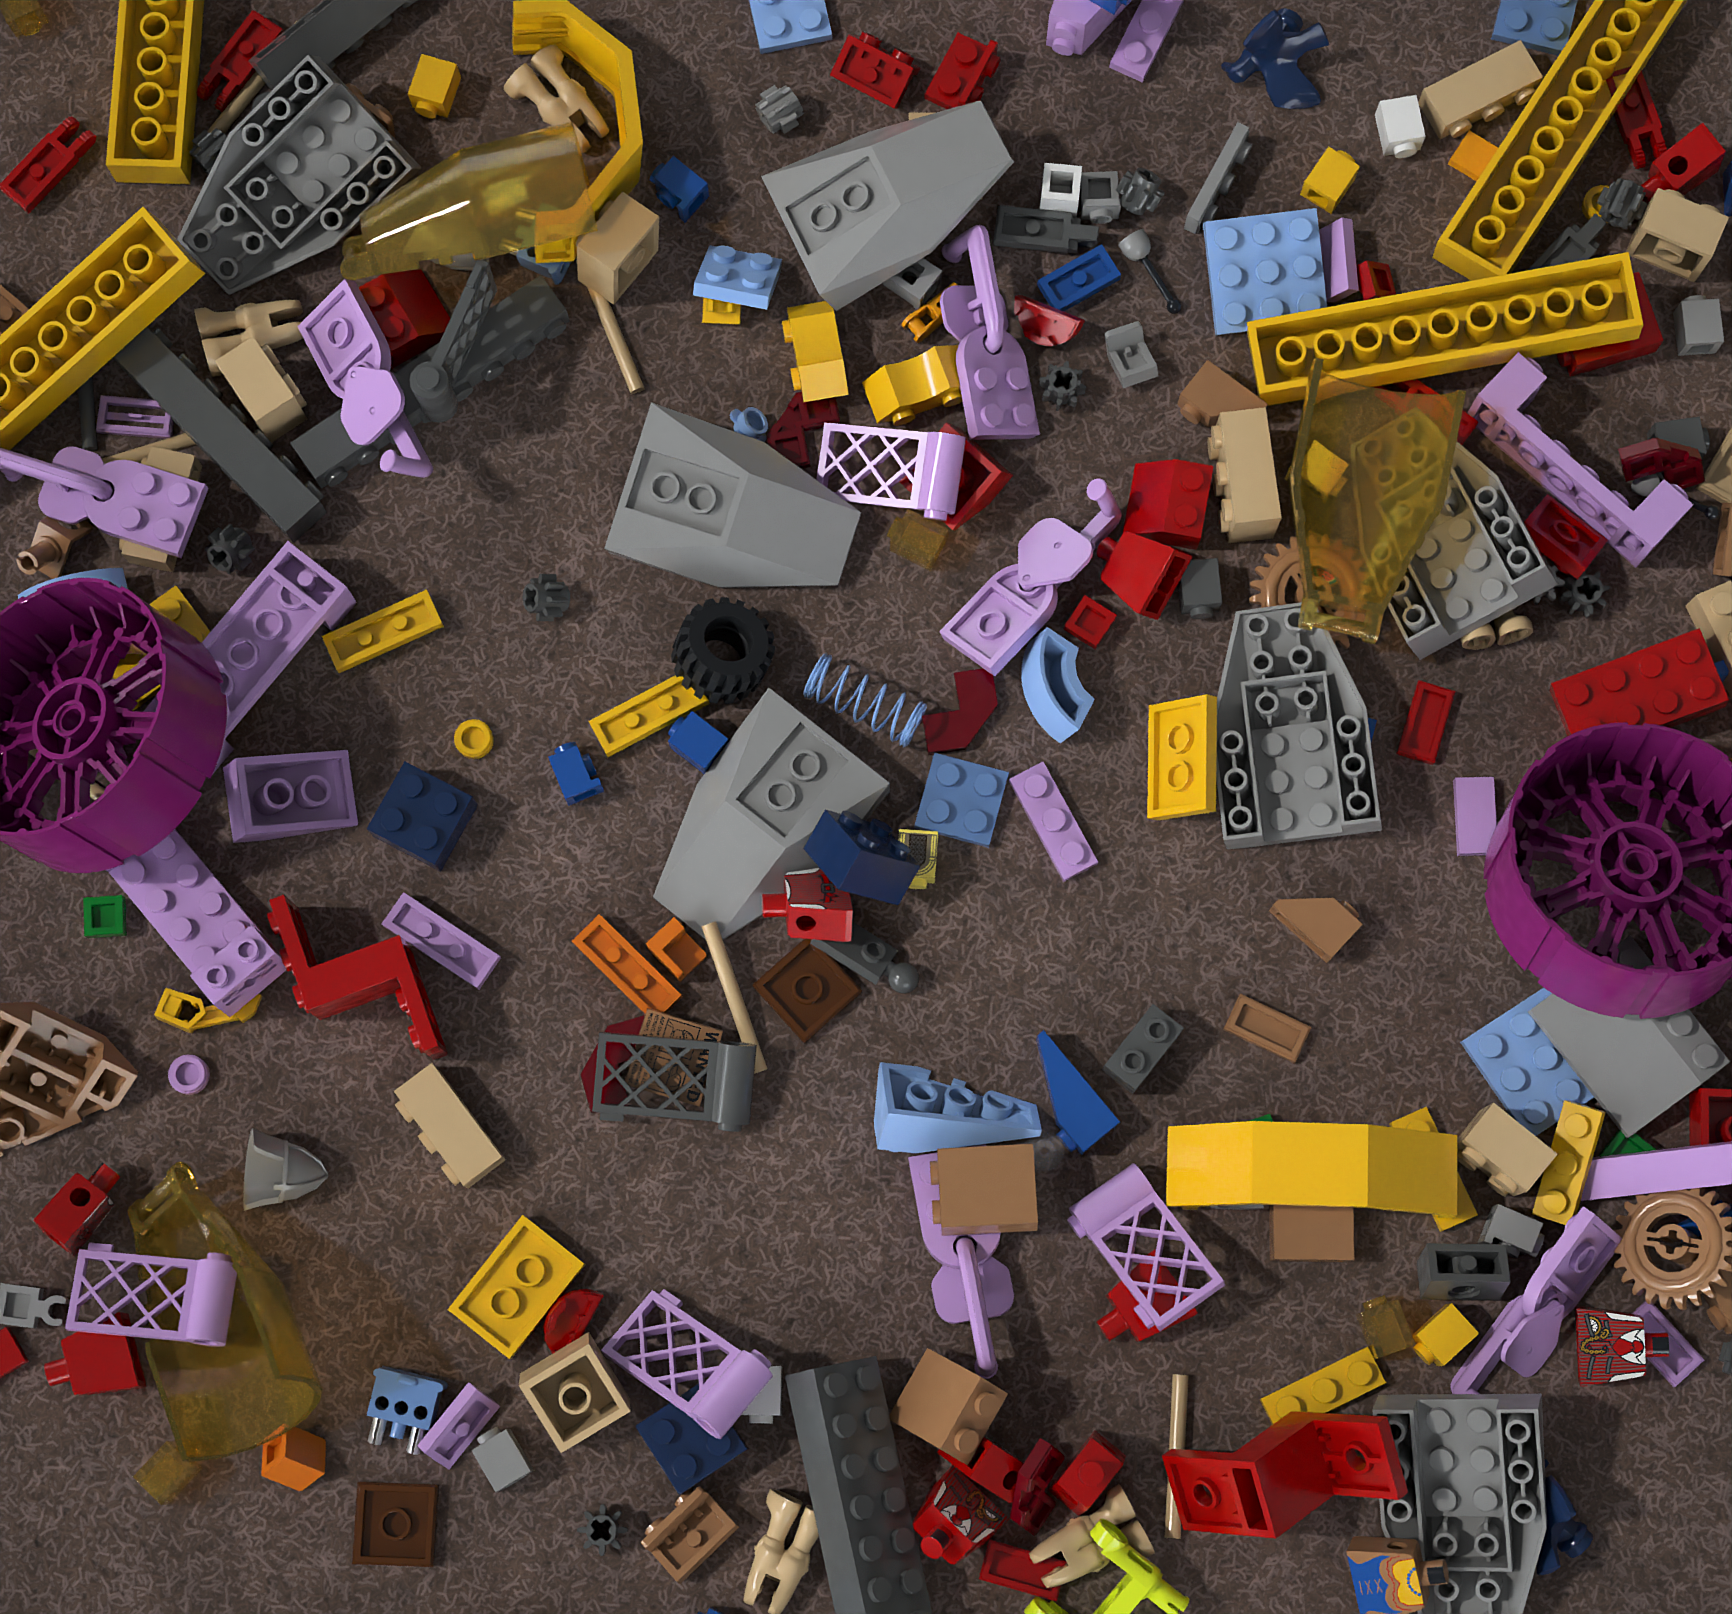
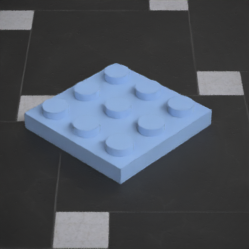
M1317 208L1203 222L1215 335L1247 332V322L1327 307Z
M1545 988L1537 991L1460 1042L1509 1115L1535 1136L1558 1122L1564 1100L1585 1104L1594 1098L1528 1013V1011L1552 994Z

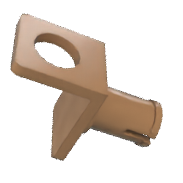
M48 516L39 521L31 547L18 554L20 558L16 559L17 566L23 573L32 575L39 570L52 579L61 577L72 543L89 534L93 529V525L83 520L74 524L78 529H68L61 526L58 520Z

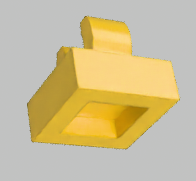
M703 297L702 323L740 325L741 305Z

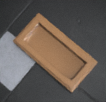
M1239 994L1223 1030L1295 1063L1311 1027L1245 995Z

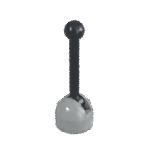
M1144 229L1137 230L1124 238L1118 246L1126 258L1143 263L1165 298L1168 312L1176 314L1181 310V303L1179 300L1173 299L1148 259L1151 242Z
M1658 472L1632 481L1631 490L1641 496L1648 497L1664 480L1663 474ZM1688 497V500L1694 504L1692 507L1705 513L1707 519L1716 520L1719 518L1721 513L1719 507L1716 505L1707 506Z

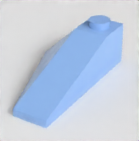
M880 1062L874 1115L877 1149L891 1152L923 1153L937 1151V1149L967 1147L1039 1137L1041 1135L1042 1129L1036 1104L992 1090L986 1092L984 1096H980L965 1088V1081L954 1078L951 1086L929 1079L931 1070L918 1066Z

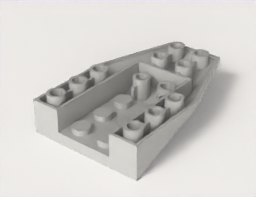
M307 55L228 134L177 240L225 292L231 295L335 246L422 168L319 56Z
M980 100L869 131L761 177L819 295L833 309L838 311L932 253L1014 161L983 102Z
M651 402L604 549L610 554L718 588L838 586L861 512L765 442Z
M1417 407L1349 445L1360 551L1406 643L1419 660L1558 585L1499 477Z
M1314 601L1236 611L1217 695L1216 780L1223 840L1227 849L1382 831L1367 709Z
M768 688L697 783L653 898L705 940L706 938L701 926L716 921L721 937L724 940L762 916V894L784 893L785 874L819 868L803 848L825 809L840 814L844 810L849 811L862 820L867 821L890 793V783L772 689Z
M1542 1394L1378 1395L1372 1409L1373 1416L1388 1417L1408 1493L1400 1500L1379 1498L1381 1527L1386 1538L1415 1539L1420 1544L1423 1561L1445 1559L1448 1567V1584L1429 1586L1430 1596L1426 1607L1417 1611L1418 1614H1523L1547 1529Z

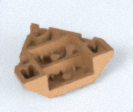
M36 1002L0 1003V1157L4 1155V1149L12 1148L22 1143L24 1146L82 1122L84 1116L101 1109L107 1111L118 1106L137 1078L138 1071L106 1036Z

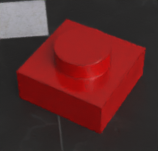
M1366 260L1357 265L1359 292L1364 300L1396 295L1389 264Z
M1084 595L1065 623L1063 630L1096 650L1116 620L1117 615Z

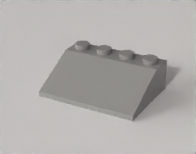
M1631 935L1618 944L1617 963L1633 965L1635 969H1643L1645 966L1654 965ZM1552 993L1528 1011L1615 1125L1622 1131L1626 1139L1730 1062L1689 1009L1657 1018L1640 1019L1639 1015L1628 1014L1623 1018L1585 1010Z

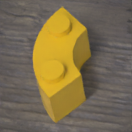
M826 301L787 307L789 320L782 321L785 343L793 342L797 367L790 368L794 391H802L804 402L849 395L834 309Z
M958 345L934 346L925 353L909 360L884 365L864 380L862 384L876 422L893 421L895 426H899L912 421L915 418V414L943 404L945 407H950L961 403L963 400L956 367Z

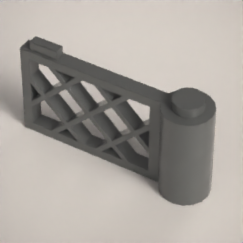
M477 259L431 362L419 364L410 375V387L424 416L432 422L448 421L457 412L458 400L453 387L498 290L489 263Z
M599 1032L592 1112H600V1120L623 1122L624 1114L712 1121L718 1123L719 1130L739 1132L742 1129V1125L750 1124L757 1045L736 1041H707ZM606 1041L624 1043L633 1056L615 1069L605 1057ZM631 1043L645 1045L639 1051H636ZM652 1045L663 1046L672 1057L656 1073L641 1056ZM671 1047H681L684 1049L676 1055ZM692 1048L709 1050L707 1066L695 1076L680 1059ZM637 1059L651 1077L637 1089L633 1090L619 1073ZM677 1062L690 1080L673 1094L659 1076ZM605 1064L611 1071V1074L603 1080ZM707 1073L706 1087L704 1088L698 1080ZM616 1077L628 1091L629 1095L619 1104L601 1103L602 1087ZM655 1080L669 1098L658 1107H647L637 1094ZM695 1084L705 1096L704 1110H687L677 1097L691 1085ZM634 1098L640 1106L625 1104ZM673 1101L679 1109L665 1107Z

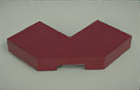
M802 392L796 393L777 423L767 433L768 445L799 468L811 467L804 431L824 428V422L841 424L836 397L804 402Z
M1652 438L1618 449L1622 472L1626 482L1658 472H1662L1664 479L1669 484H1676L1682 489L1705 482L1702 459L1696 448L1659 438Z
M984 668L954 673L959 710L922 716L928 755L966 750L987 719L990 718L998 707L994 677Z
M645 1015L609 1025L604 1032L639 1035ZM606 1041L605 1057L615 1069L633 1055L624 1043ZM598 1044L580 1074L591 1113H595L592 1112ZM605 1064L603 1080L611 1074V1071ZM616 1077L602 1087L601 1103L619 1104L628 1096L626 1089Z
M1042 1438L1038 1440L1018 1471L1010 1514L1011 1520L1033 1536L1037 1535L1056 1505V1501L1047 1495L1044 1490L1065 1459L1061 1452Z

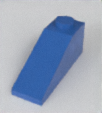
M1043 1030L1037 1035L1036 1042L1055 1122L1061 1130L1056 1136L1069 1152L1077 1149L1082 1155L1113 1130L1120 1121Z

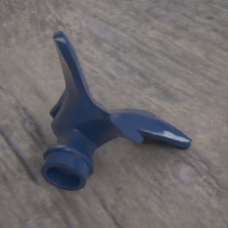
M1286 8L1278 11L1273 10L1246 37L1243 42L1245 49L1240 58L1232 63L1223 62L1221 67L1234 83L1244 82L1255 71H1261L1265 79L1266 91L1274 107L1286 109L1313 107L1320 104L1321 98L1313 84L1297 67V59L1309 50L1328 46V37L1319 22L1300 32L1303 27V21L1296 12Z
M1545 1459V1468H1546V1467L1548 1466L1549 1462ZM1552 1475L1545 1476L1547 1529L1536 1565L1537 1575H1546L1560 1568L1557 1547L1570 1558H1575L1581 1555L1593 1540V1534L1587 1529V1525L1572 1519L1576 1515V1510L1563 1487Z

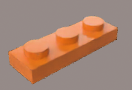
M600 914L572 940V943L644 1014L647 1008L667 1013L683 997Z

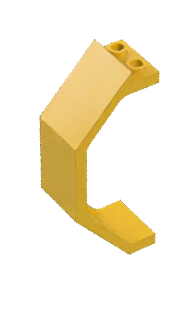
M567 0L513 1V55L536 54L541 49L555 44L564 56L568 57L606 88L615 100L620 149L574 207L562 211L536 212L534 245L536 263L574 261L577 257L576 241L585 228H592L599 220L598 216L601 209L609 200L614 202L622 191L628 195L637 185L640 178L643 139L632 50Z
M1246 1121L1168 1126L1166 1206L1182 1207L1183 1210H1198L1199 1206L1250 1204L1356 1207L1438 1215V1218H1455L1457 1216V1135L1369 1124Z

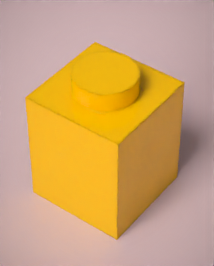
M421 54L408 91L412 108H415L418 114L427 118H436L437 115L448 118L461 80L457 64Z
M1328 146L1304 181L1300 195L1332 214L1356 179L1360 166L1355 163L1353 157L1341 150L1335 151Z
M1452 1303L1445 1304L1411 1337L1417 1343L1413 1347L1414 1351L1426 1364L1431 1365L1434 1362L1437 1366H1444L1471 1342L1479 1332Z

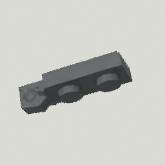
M1000 205L997 209L993 246L1067 254L1068 252L1077 253L1078 247L1093 249L1097 247L1099 226L1081 225V218L1072 217V213Z
M1595 213L1582 228H1579L1575 223L1571 227L1568 226L1528 270L1591 259L1600 246L1594 239L1603 231V227L1607 223Z

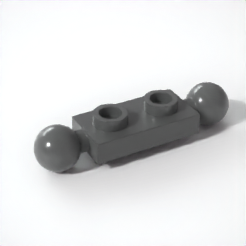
M853 921L851 942L811 940L810 944L875 985L885 975L888 977L889 985L894 991L906 994L912 992L919 983V973L913 965L905 962L898 964L892 962L898 952L897 949Z

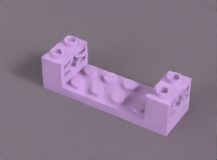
M1518 352L1477 395L1467 414L1479 422L1476 428L1570 511L1607 538V543L1636 568L1694 504L1688 500L1687 493L1676 484H1669L1664 479L1634 511L1628 507V501L1620 493L1608 490L1599 482V476L1593 469L1586 465L1581 466L1570 456L1569 449L1558 440L1552 441L1541 431L1540 424L1532 416L1522 414L1523 410L1534 400L1547 377L1543 374V369L1535 360L1529 357L1525 358Z
M289 541L285 543L202 641V644L213 656L223 679V682L220 683L221 692L226 695L227 700L225 737L214 772L234 750L225 738L320 625L323 624L331 631H334L357 603L347 586ZM157 696L143 712H156L159 702Z
M176 829L141 856L132 855L124 859V864L106 870L191 971L190 977L207 998L227 1016H233L286 971L277 949Z

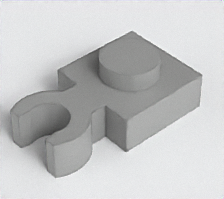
M1 1283L0 1324L37 1329L39 1317H42L43 1321L48 1325L64 1326L66 1325V1320L56 1319L52 1314V1309L59 1303L69 1304L70 1299L55 1295L43 1301L44 1289Z

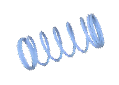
M823 654L806 683L803 692L804 697L810 699L816 693L817 703L822 704L830 698L834 690L839 686L834 706L835 712L838 714L843 712L858 694L853 711L855 723L862 721L877 703L871 725L873 732L882 729L896 711L890 730V739L893 742L900 738L899 745H903V748L908 746L922 721L927 704H923V701L919 702L905 728L893 738L896 722L906 693L900 696L888 717L875 729L877 714L888 686L887 683L882 686L868 710L859 719H856L858 706L869 674L864 676L850 700L838 710L840 695L851 666L847 665L831 692L820 701L821 687L832 660V655Z

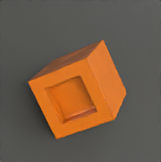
M675 917L646 943L648 950L679 982L707 957L706 952L687 934L685 928Z
M288 1423L263 1442L261 1476L297 1491H303L325 1474V1439Z

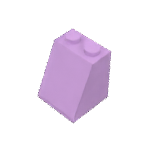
M1054 0L1049 14L1046 45L1051 46L1056 53L1069 56L1073 53L1082 55L1126 6L1121 4L1115 15L1090 0Z

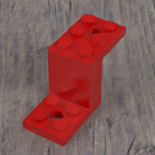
M285 895L269 900L273 911L267 913V917L275 935L279 934L285 948L280 949V955L287 972L292 971L296 978L297 985L292 986V990L300 1009L304 1007L307 1014L311 1013L319 1020L395 993L402 1012L406 1011L408 1017H411L414 1025L408 1027V1032L415 1049L419 1048L421 1054L425 1053L433 1060L448 1055L411 946L400 935L317 965L298 907Z
M1291 1411L1233 1453L1171 1449L1162 1455L1182 1528L1188 1531L1276 1539L1333 1495L1400 1500L1408 1493L1387 1416ZM1355 1449L1362 1453L1365 1460L1360 1456H1357ZM1203 1485L1207 1487L1211 1493L1205 1491Z

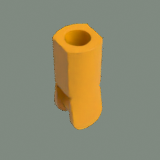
M953 282V283H951L948 287L954 286V285H957V284ZM944 290L903 320L901 326L904 329H910L915 335L914 341L916 343L923 341L943 323L940 297ZM926 313L932 319V321L927 325H925L920 319Z

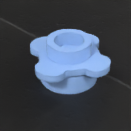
M748 407L743 412L739 409H734L730 412V419L734 422V432L762 442L766 441L765 432L768 429V422L760 410Z

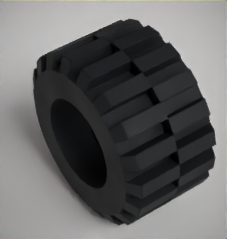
M721 597L719 603H716L712 598L705 600L703 607L700 604L692 608L691 613L685 617L672 647L674 650L671 654V661L676 663L674 668L676 677L683 676L684 678L681 683L684 688L688 690L692 687L696 690L694 696L701 699L705 695L709 697L710 703L717 704L719 699H723L725 704H730L734 702L736 697L740 701L747 698L750 691L754 693L772 662L771 659L775 653V646L772 643L775 638L773 631H766L769 626L766 618L759 619L757 617L759 611L753 606L749 610L743 607L745 602L738 599L734 604L730 603L727 597ZM718 640L728 643L738 652L741 660H721L709 651L705 642Z

